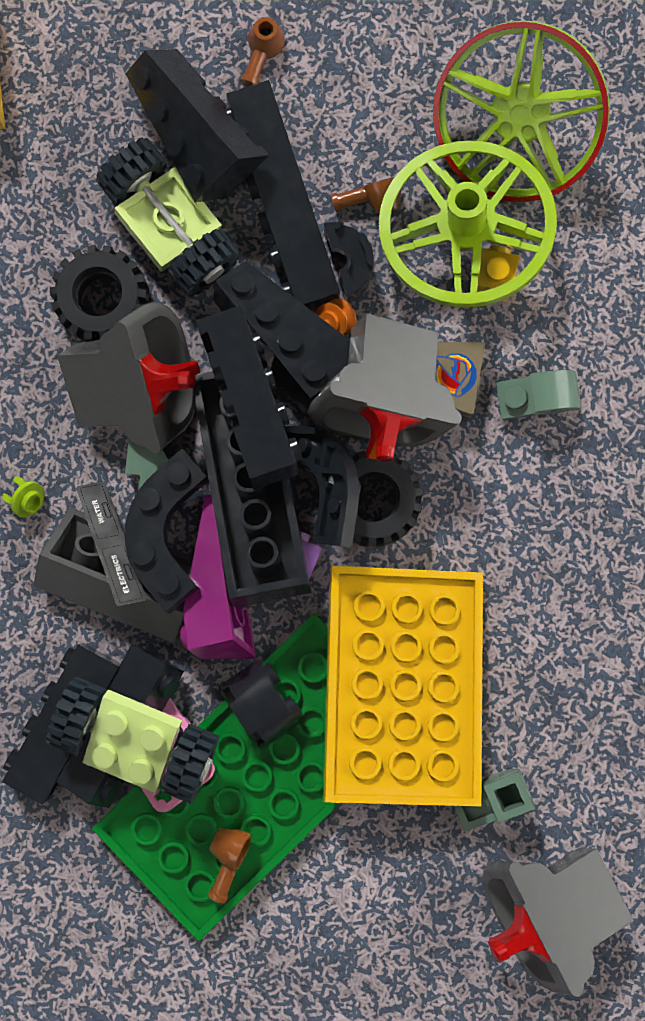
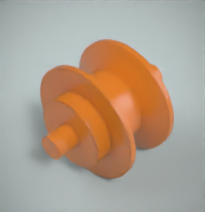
M333 299L329 303H324L318 307L315 313L343 335L350 334L351 328L356 324V314L353 307L343 299Z

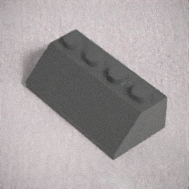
M70 507L39 554L33 586L176 643L180 635L181 626L185 625L183 616L185 601L169 614L142 584L147 597L145 601L117 606L85 513ZM169 547L175 560L190 576L193 556Z

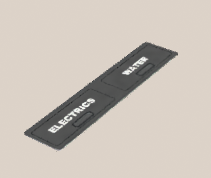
M104 482L77 486L76 490L116 605L122 606L145 601L147 597L142 583L136 576L128 559L125 536L106 484Z

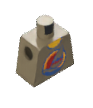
M438 342L435 380L451 392L455 409L460 412L461 416L470 419L474 414L485 343Z

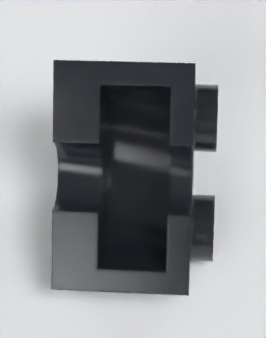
M339 221L324 223V237L331 259L340 260L345 265L339 270L340 278L338 281L344 300L350 304L359 299L368 289L374 266L373 249L366 235L362 232L359 233L353 227L343 225V222Z
M258 659L220 684V688L231 702L229 704L249 736L252 735L258 747L264 749L301 724L298 717L303 715L291 695L283 698L276 688V685L281 680L270 663L262 665Z

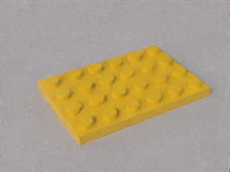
M353 566L330 567L323 802L481 806L483 573Z

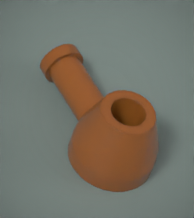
M269 17L258 19L249 30L248 45L252 55L246 71L240 79V83L244 86L259 83L258 79L266 59L277 56L284 47V32L281 26ZM270 29L272 33L264 36L260 34V31Z
M394 177L340 194H331L335 212L341 211L342 208L369 202L376 214L379 215L384 195ZM400 190L395 200L392 211L400 209L402 190Z
M220 828L215 834L210 846V852L222 863L213 888L208 893V897L213 901L226 903L230 885L236 870L240 867L247 854L252 834L238 829Z

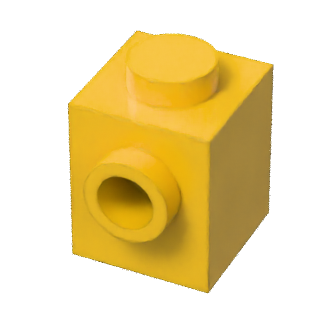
M492 245L488 249L482 248L477 292L496 288L516 277L520 255L511 254V250L503 246Z

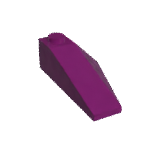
M208 494L205 495L190 573V577L198 585L199 589L185 600L183 610L185 626H181L180 630L182 643L186 649L200 659L256 658L249 612L248 609L243 610L242 607L235 608L229 599L212 496Z

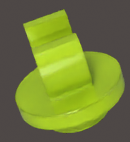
M15 476L13 481L19 487L12 497L4 493L2 499L11 505V509L19 517H29L42 507L45 496L44 488L35 481H26L21 477Z

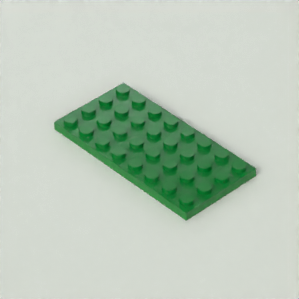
M315 613L262 663V665H265L269 662L279 676L281 682L276 685V688L282 697L286 698L291 695L303 715L298 717V720L301 724L264 749H260L252 735L249 736L229 705L231 702L226 698L197 726L219 735L220 739L212 760L215 770L214 774L200 787L192 804L182 801L168 812H159L152 806L142 788L136 785L92 828L198 942L340 804L323 802L328 627ZM160 785V792L156 795L157 800L165 799L168 802L171 801L172 797L161 792ZM220 828L238 829L252 834L247 854L240 867L236 870L230 885L226 903H219L208 897V893L213 888L222 863L210 852L212 840Z

